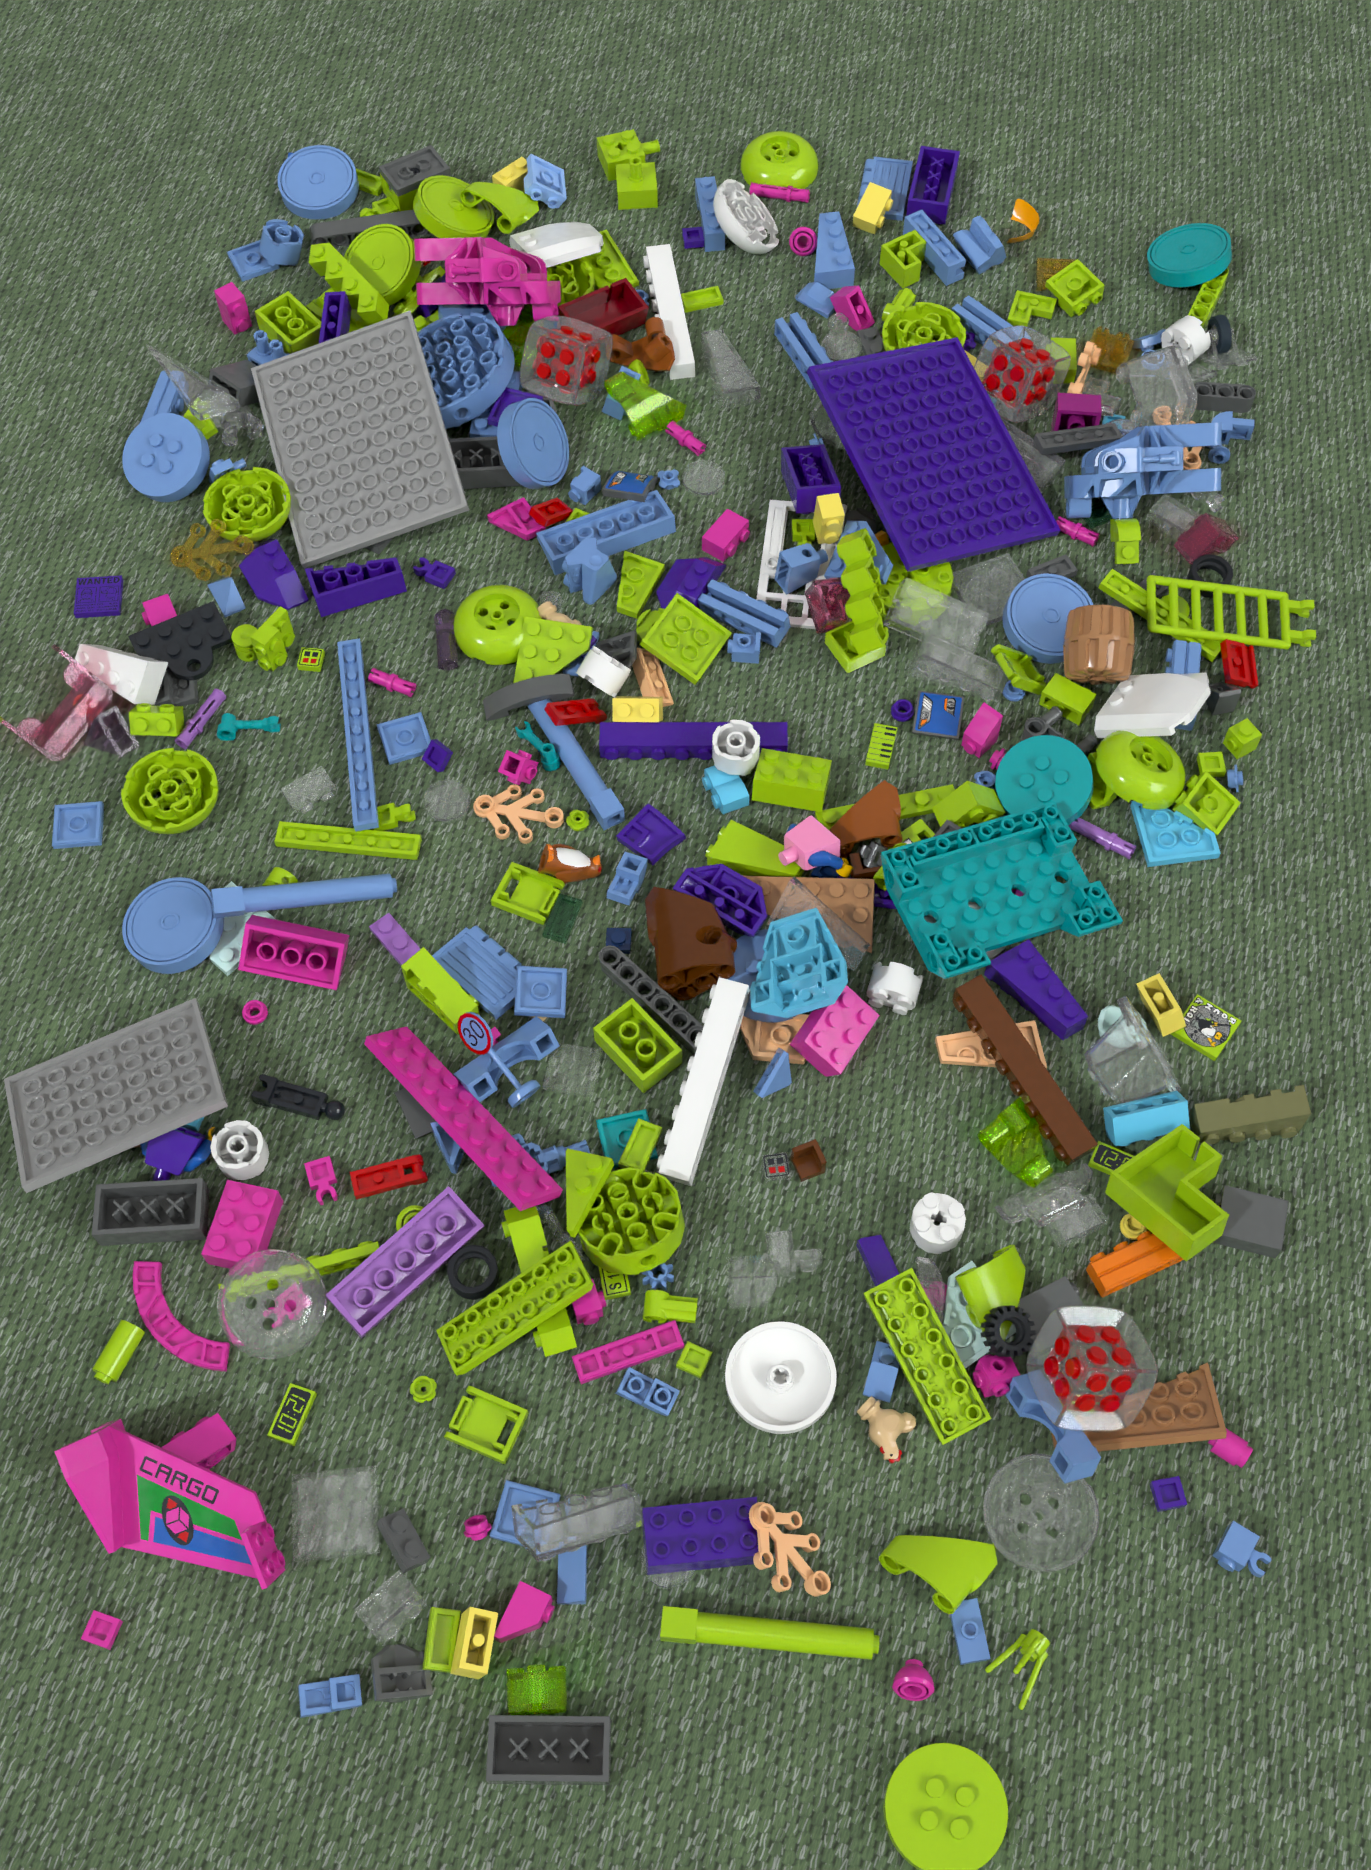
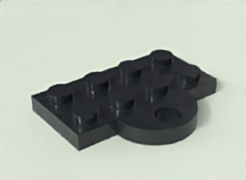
M214 601L128 636L137 655L168 662L166 670L170 669L176 677L183 680H197L208 674L214 663L212 651L233 642ZM193 663L201 665L197 671H190L188 668Z

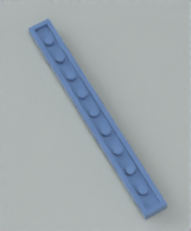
M360 638L337 642L355 832L379 828Z

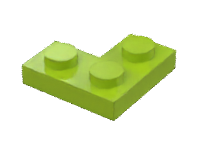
M1017 290L1007 322L1014 327L1027 329L1031 315L1052 319L1057 299Z

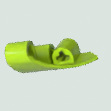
M474 182L460 194L462 203L467 207H473L484 199L494 205L503 214L498 218L497 226L504 234L511 233L539 211L538 201L532 200L530 195L518 189L500 184Z
M1014 1244L992 1254L994 1259L980 1267L966 1270L955 1277L968 1303L966 1305L968 1317L978 1328H981V1323L987 1321L984 1319V1316L991 1314V1309L1000 1306L1018 1307L1026 1270ZM1008 1320L1004 1321L1000 1326V1336L1004 1341L1012 1325V1322Z
M895 1536L879 1556L880 1564L891 1574L899 1575L912 1571L936 1590L932 1596L933 1602L941 1611L947 1614H953L967 1595L978 1589L998 1564L994 1544L935 1536Z

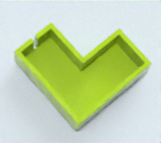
M1181 1124L1112 1171L1105 1193L1187 1262L1222 1236L1229 1214L1198 1190L1216 1177L1223 1156L1204 1141L1200 1145L1196 1160H1193L1200 1138Z

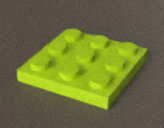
M676 593L639 645L696 685L732 632Z

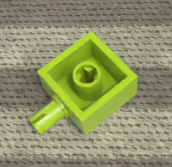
M634 129L597 137V154L608 181L616 180L615 164H629V159L634 156L640 157L642 163H646L645 155L660 152L658 139L641 143Z

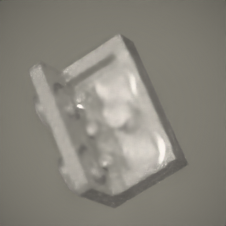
M320 766L284 786L280 791L295 814L300 811L302 814H305L315 808L313 804L319 800H322L324 803L332 799L338 787L335 783H332L323 766Z

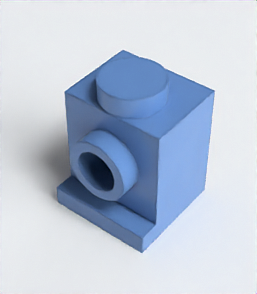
M585 466L581 467V474L575 477L570 484L569 497L574 502L579 501L586 505L601 490L600 475Z
M756 632V635L734 633L733 640H728L727 653H732L731 662L759 664L761 632Z

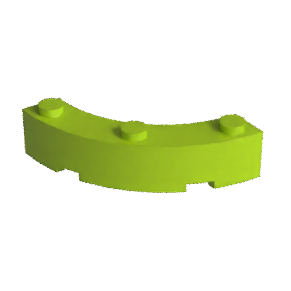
M536 1206L522 1211L517 1207L504 1210L506 1221L501 1222L505 1238L511 1236L521 1273L549 1255L548 1248H542L547 1245ZM566 1307L538 1325L537 1331L532 1332L536 1347L543 1348L545 1357L577 1347Z

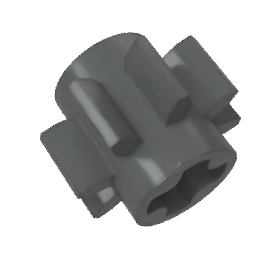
M871 841L870 845L867 846L863 844L859 853L864 858L862 864L869 868L882 866L881 852L888 850V848L874 841Z

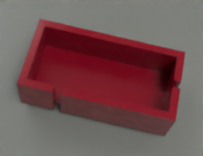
M627 278L612 283L610 288L608 286L602 287L558 306L559 315L558 321L555 324L559 330L561 326L573 328L574 335L572 336H579L581 332L591 334L593 340L591 342L594 345H598L608 335H621L644 325L649 307ZM582 345L576 346L575 351L577 353L582 352Z

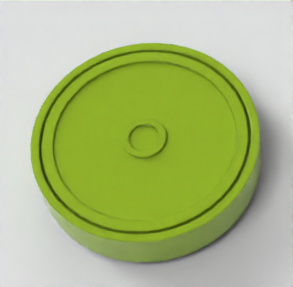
M443 175L424 179L420 183L413 200V209L417 219L429 232L438 238H487L494 222V211L491 204L485 199L473 207L465 206L460 199V194L470 184L460 179Z
M379 224L364 230L352 241L344 255V258L379 292L389 306L401 300L412 289L421 268V261H415L414 240L403 229L392 224Z
M951 1743L926 1745L905 1757L894 1770L886 1787L883 1806L886 1829L897 1851L916 1869L977 1870L985 1865L998 1851L1004 1839L1008 1823L1007 1799L1002 1783L993 1768L975 1752Z

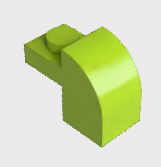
M1136 518L1111 519L1110 540L1115 542V564L1139 563L1141 531L1138 520Z

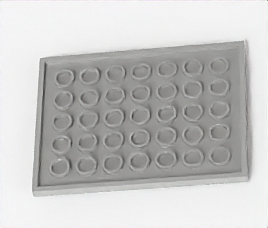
M196 998L4 1079L21 1186L26 1193L228 1107L200 1004Z

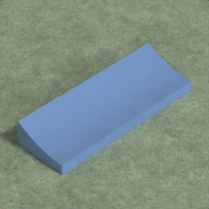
M655 490L648 493L645 502L627 500L537 532L536 535L554 575L565 572L562 570L565 557L585 537L597 538L598 550L610 556L676 532L675 516L659 492Z

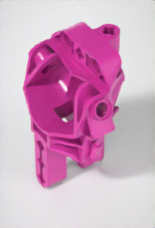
M493 238L414 239L415 261H445L446 283H416L417 305L485 304L498 326H515L525 304H532L535 323H557L559 315L558 303H561L560 281H547V268L543 259L510 248Z

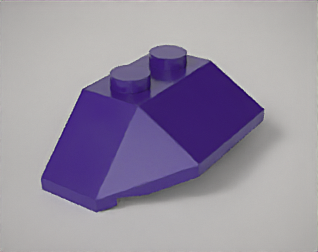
M270 539L252 547L239 564L241 572L257 599L275 606H281L286 610L309 601L294 567L277 539Z
M708 557L676 559L656 591L661 608L665 609L676 593L699 608L698 598L702 593L708 594L707 585L712 579L715 581L719 579L726 564Z
M723 864L686 868L673 887L674 891L712 903L723 925L738 934L754 937L767 919L763 888Z

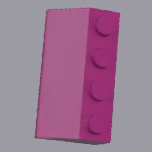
M251 915L245 923L238 970L337 990L350 935Z

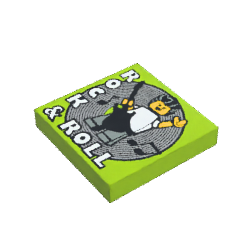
M1197 994L1183 1014L1186 1027L1171 1033V1035L1215 1061L1240 1025L1241 1020Z

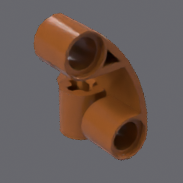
M652 317L646 321L647 336L637 341L629 342L615 334L608 335L603 339L606 359L609 362L629 366L632 361L638 359L643 363L646 370L670 371L675 355L673 344L665 333L664 322L659 317Z
M885 780L856 802L829 830L840 839L841 859L847 858L854 843L862 840L880 838L881 844L888 848L902 842L899 823L901 805L898 790L895 786Z

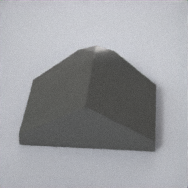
M634 630L597 642L596 647L630 669L637 657V632Z
M404 1644L386 1645L371 1659L375 1701L397 1703L433 1695L430 1670L422 1669L425 1652H420Z

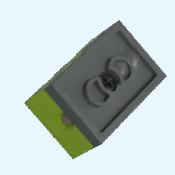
M432 145L379 166L383 193L393 200L399 212L414 210L413 200L420 183L424 179L436 175L451 177L449 166Z

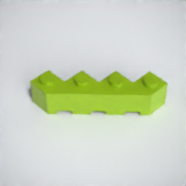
M330 243L311 245L309 264L320 276H325V281L335 292H346L352 309H357V313L368 326L388 319L389 304Z
M866 528L843 536L836 546L838 556L846 564L841 574L842 585L850 594L845 604V611L855 625L849 635L851 646L856 648L859 655L884 647L889 637L888 628L883 627L882 616L886 615L884 600L879 596L877 588L881 586L879 568L874 566L873 557L877 556L876 547Z

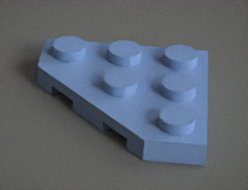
M847 520L840 539L845 535L866 528L876 547L877 556L873 557L874 566L879 568L881 584H886L893 564L867 521ZM837 547L824 574L827 581L841 582V574L846 567L844 560L838 556Z

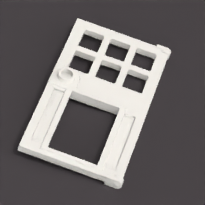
M770 500L756 600H763L764 602L766 600L782 601L781 609L785 612L787 611L788 602L803 603L802 617L789 616L790 626L830 631L833 629L832 623L837 582L827 581L824 574L838 541L832 544H821V549H824L828 555V561L820 564L816 579L806 584L805 595H786L784 591L783 593L767 592L769 578H775L779 553L783 551L788 511H795L792 501ZM842 504L845 514L847 512V505ZM812 582L828 583L826 597L810 596ZM809 604L825 605L824 619L808 618Z

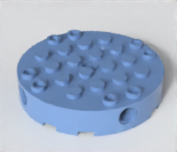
M471 312L470 316H462L461 313L443 317L418 332L446 429L458 427L473 418L479 417L500 397L512 377L515 357L510 343L493 319H487L485 315Z

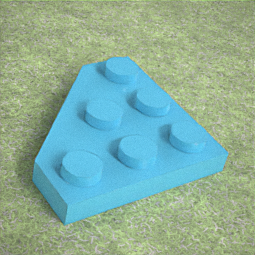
M1131 802L1130 807L1147 867L1219 858L1221 854L1215 833L1211 830L1198 827L1192 823V819L1177 810L1173 812L1168 808L1161 810L1142 808L1141 803Z

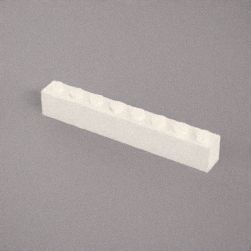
M670 244L646 247V256H643L644 269L648 268L646 270L647 283H651L649 285L650 298L654 297L652 299V310L657 312L655 317L663 320L665 333L673 344L675 355L670 371H665V373L669 372L670 380L695 377V361Z
M719 977L717 985H712L709 996L712 1002L710 1008L705 1009L702 1017V1023H705L702 1033L698 1032L696 1036L695 1047H697L695 1056H691L688 1062L687 1071H690L687 1081L683 1080L679 1093L682 1096L680 1105H675L672 1120L675 1121L672 1130L668 1129L664 1144L667 1147L664 1155L660 1154L656 1168L659 1170V1174L668 1180L692 1186L749 1000L750 988L747 984Z

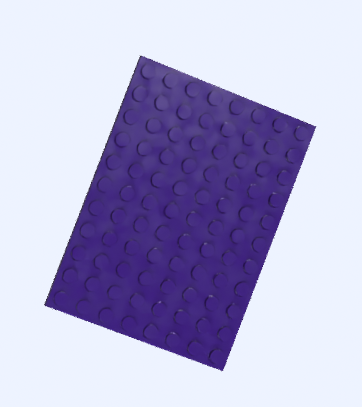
M958 337L810 366L808 368L807 374L907 572L1056 536L1061 531Z

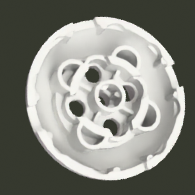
M732 179L725 180L718 187L713 201L716 219L724 233L735 245L748 253L764 254L774 249L779 243V239L775 236L778 233V229L766 206L754 193L750 195L744 190L745 185ZM768 233L770 234V240L765 245L762 241L767 237Z

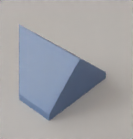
M432 1122L430 1124L436 1143L451 1173L456 1174L465 1152L437 1122Z

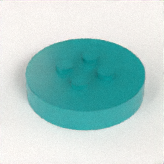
M1193 223L1173 228L1161 234L1150 245L1147 252L1149 273L1156 282L1170 287H1189L1210 281L1225 271L1232 260L1230 235L1223 228L1208 223Z
M1040 735L1017 743L1005 754L997 769L995 785L997 796L1007 815L1055 802L1067 824L1070 825L1084 813L1091 801L1093 775L1086 755L1074 743L1057 736Z

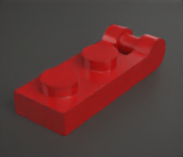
M593 698L547 703L544 709L555 726L588 722L600 724V722L607 719V715L598 708L599 704Z
M413 1155L350 1172L356 1200L410 1185L426 1183L428 1178L427 1173L422 1168L424 1165L422 1155ZM411 1168L413 1173L405 1175L404 1169Z

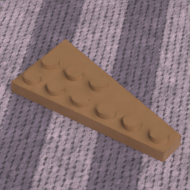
M744 876L763 888L767 915L782 919L817 907L834 940L872 953L875 879Z
M1208 1363L1199 1366V1370L1189 1374L1186 1372L1178 1374L1176 1379L1167 1383L1158 1382L1126 1395L1124 1399L1119 1401V1408L1113 1412H1105L1102 1409L1087 1415L1079 1414L1073 1417L1082 1427L1083 1432L1098 1452L1225 1439L1227 1434ZM1051 1432L1052 1441H1053V1446H1054V1450H1055V1447H1056V1445H1057V1442H1056L1055 1436H1054L1053 1433Z

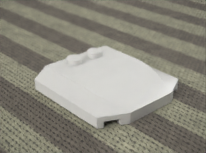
M575 221L544 225L510 235L509 239L511 248L543 259L546 263V268L601 251L600 246L604 244L602 235L593 226Z
M1207 673L1130 675L1128 680L1120 682L1096 715L1094 731L1097 738H1105L1114 731H1127L1138 737L1172 736L1176 733L1174 729L1179 724L1187 725L1194 719L1211 694Z

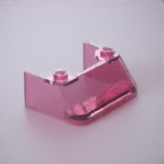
M54 644L51 648L70 662L63 671V679L73 689L44 724L36 718L28 717L23 719L16 727L1 715L0 723L48 759L60 761L68 755L110 704L113 692L108 685Z

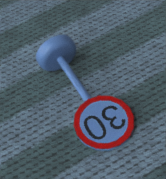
M466 1012L459 1017L458 1032L465 1046L470 1051L479 1055H484L488 1052L517 1089L508 1098V1103L512 1108L520 1105L541 1087L536 1080H530L523 1085L519 1083L492 1048L493 1036L491 1029L480 1015L474 1012Z

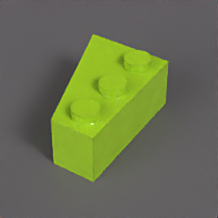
M424 947L401 966L407 988L457 1035L459 1034L458 1020L461 1015L466 1012H474L480 1015L478 1001L471 994H467L460 984L445 971Z

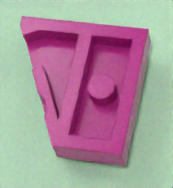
M524 497L487 514L489 523L526 541L536 537L537 532L546 530V527L539 525L528 514L531 506Z

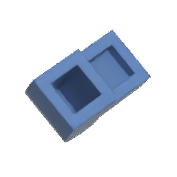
M1233 411L1219 413L1211 422H1222V444H1228L1230 438L1250 440L1254 429V420L1233 418Z
M624 852L616 868V875L607 891V899L630 905L634 895L639 892L643 883L648 859Z

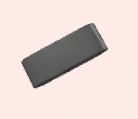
M1198 382L1194 386L1190 405L1197 410L1246 413L1251 410L1256 390L1250 385Z

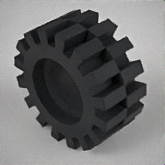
M1000 1306L991 1309V1314L984 1316V1319L987 1321L981 1323V1328H985V1332H980L981 1337H986V1341L983 1343L985 1346L991 1347L989 1349L991 1353H997V1356L1014 1357L1023 1355L1022 1352H1027L1030 1349L1028 1345H1033L1034 1343L1031 1335H1036V1330H1031L1030 1326L1035 1324L1034 1321H1028L1030 1317L1028 1312L1023 1313L1024 1309L1020 1307ZM1006 1320L1011 1321L1016 1327V1337L1011 1342L1004 1341L1000 1336V1326Z

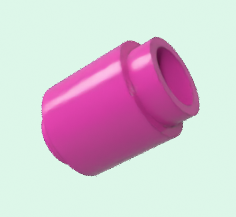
M1227 1428L1225 1439L1208 1441L1212 1445L1210 1451L1232 1466L1237 1465L1242 1468L1253 1451V1448L1248 1446L1246 1440Z

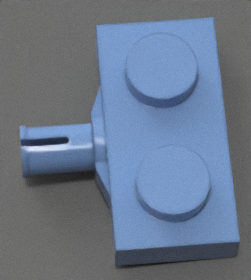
M230 458L225 461L219 459L211 465L208 480L212 484L224 474L247 467V464L243 458L232 463Z

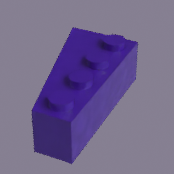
M396 557L367 561L365 565H358L355 562L346 563V567L333 568V565L324 566V570L316 571L313 568H305L321 617L407 591L403 573Z
M1029 939L990 960L991 964L986 966L984 975L989 980H993L1001 987L1000 989L1007 995L1010 994L1025 1010H1029L1042 1024L1060 1039L1065 1040L1084 1029L1088 1015Z

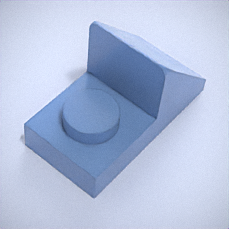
M876 1342L863 1395L872 1396L875 1399L890 1403L899 1363L887 1343Z

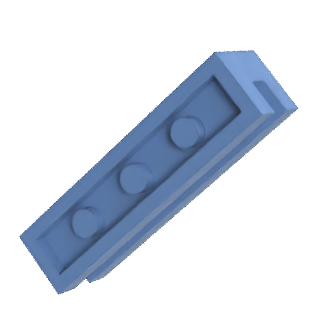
M920 210L905 216L903 235L916 230L926 241L924 261L947 286L963 279L964 272L961 268L965 266L966 259L925 212Z
M969 295L963 299L962 306L956 304L952 308V311L960 317V322L963 328L966 329V332L974 333V340L991 352L997 346L1005 348L1009 342L1018 343L1022 338L1031 340L1025 333L1019 331ZM1021 347V353H1013L1011 357L1007 358L1011 366L1022 358V350L1024 348Z
M798 312L790 314L789 323H786L783 317L776 319L775 336L810 388L815 389L807 374L808 368L833 361L828 358L825 348L820 346L816 335L811 333L807 322L800 317Z
M712 579L707 585L708 594L702 593L698 598L700 610L707 615L746 634L756 635V632H761V641L776 648L791 627L789 615L784 610L768 606L763 600L753 599L743 591H736L730 588L724 582L719 583Z

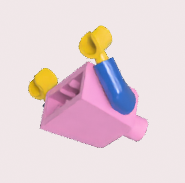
M811 815L801 823H793L789 826L784 835V851L778 854L779 860L784 866L792 862L798 864L803 870L830 866L836 869L840 876L849 877L853 867L848 865L849 862L846 858H840V839Z

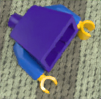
M181 1126L140 1144L142 1154L145 1156V1163L156 1168L152 1181L169 1180L171 1173L180 1176L185 1172L193 1171L205 1162L211 1153V1134L214 1132L215 1127L209 1129L208 1140L205 1139L206 1135Z

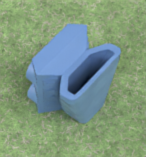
M981 216L972 219L970 230H960L953 234L957 248L978 274L985 272L994 265L1001 264L1006 258L1004 246Z
M585 537L565 557L562 564V570L566 572L563 580L564 585L569 587L570 593L583 589V600L589 605L595 603L617 580V574L608 556L598 550L597 538Z

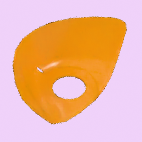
M1022 199L1016 200L1011 220L1026 225L1031 232L1021 237L1011 238L1007 243H1016L1029 239L1033 236L1039 224L1037 211Z

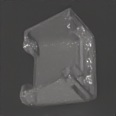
M1168 346L1123 362L1117 368L1116 379L1119 380L1120 384H1127L1129 381L1136 401L1135 410H1132L1131 422L1134 423L1135 428L1190 423L1197 404V392L1179 346Z

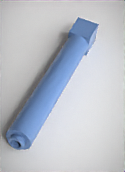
M551 699L527 705L589 802L590 809L603 830L625 821L624 808L612 789L606 787L567 725L555 726L544 709L547 703L552 702Z
M389 873L251 888L237 886L211 889L213 919L243 916L244 913L392 898L393 893L397 892L396 879L391 878Z

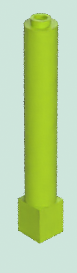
M663 1606L660 1632L661 1641L687 1644L706 1643L872 1660L873 1654H878L879 1635H874L873 1628L698 1612V1609Z

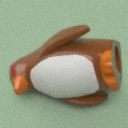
M546 844L541 855L538 873L552 874L564 883L578 882L598 877L602 872V864L600 862V855L589 858L581 851L569 845Z

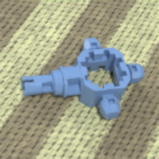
M520 1134L512 1135L532 1158H536L537 1163L548 1174L561 1171L566 1166L567 1148L590 1153L586 1140L568 1147H563V1145L556 1147L553 1145L542 1150L539 1145L532 1142L526 1144Z

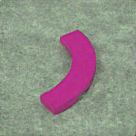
M134 1261L133 1290L136 1303L146 1327L154 1338L170 1353L187 1363L209 1370L227 1372L230 1344L209 1340L187 1330L174 1317L166 1303L162 1288V1263Z

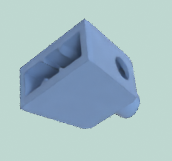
M809 543L783 550L779 553L774 579L787 595L816 579L820 564L828 561V555L824 549L815 551Z

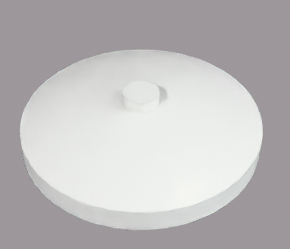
M790 1322L765 1323L749 1330L733 1346L727 1359L725 1370L726 1391L736 1412L753 1427L774 1434L795 1433L813 1425L829 1408L836 1387L835 1363L825 1343L809 1329Z

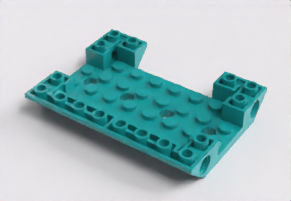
M1055 802L881 852L886 889L927 969L944 979L990 965L991 961L986 952L1059 929L1081 937L1122 924L1123 922L1101 881L1089 883L1072 853L1077 839ZM1055 876L1064 878L1066 883L1057 882ZM1012 889L1020 890L1023 896L1014 895ZM968 903H977L980 909L975 910L973 908H970ZM924 916H932L935 918L936 922H927L924 919Z

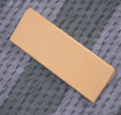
M637 648V657L632 667L642 696L663 697V707L673 705L674 702L659 659L646 649Z

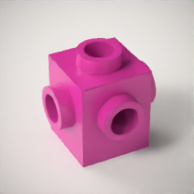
M520 749L518 753L506 750L498 772L508 776L507 781L520 785L521 782L530 784L531 780L536 776L539 762L531 759L532 754Z
M989 1354L978 1360L973 1372V1381L975 1386L980 1388L984 1398L993 1395L1000 1397L1010 1391L1009 1385L1012 1378L1020 1376L1011 1357Z

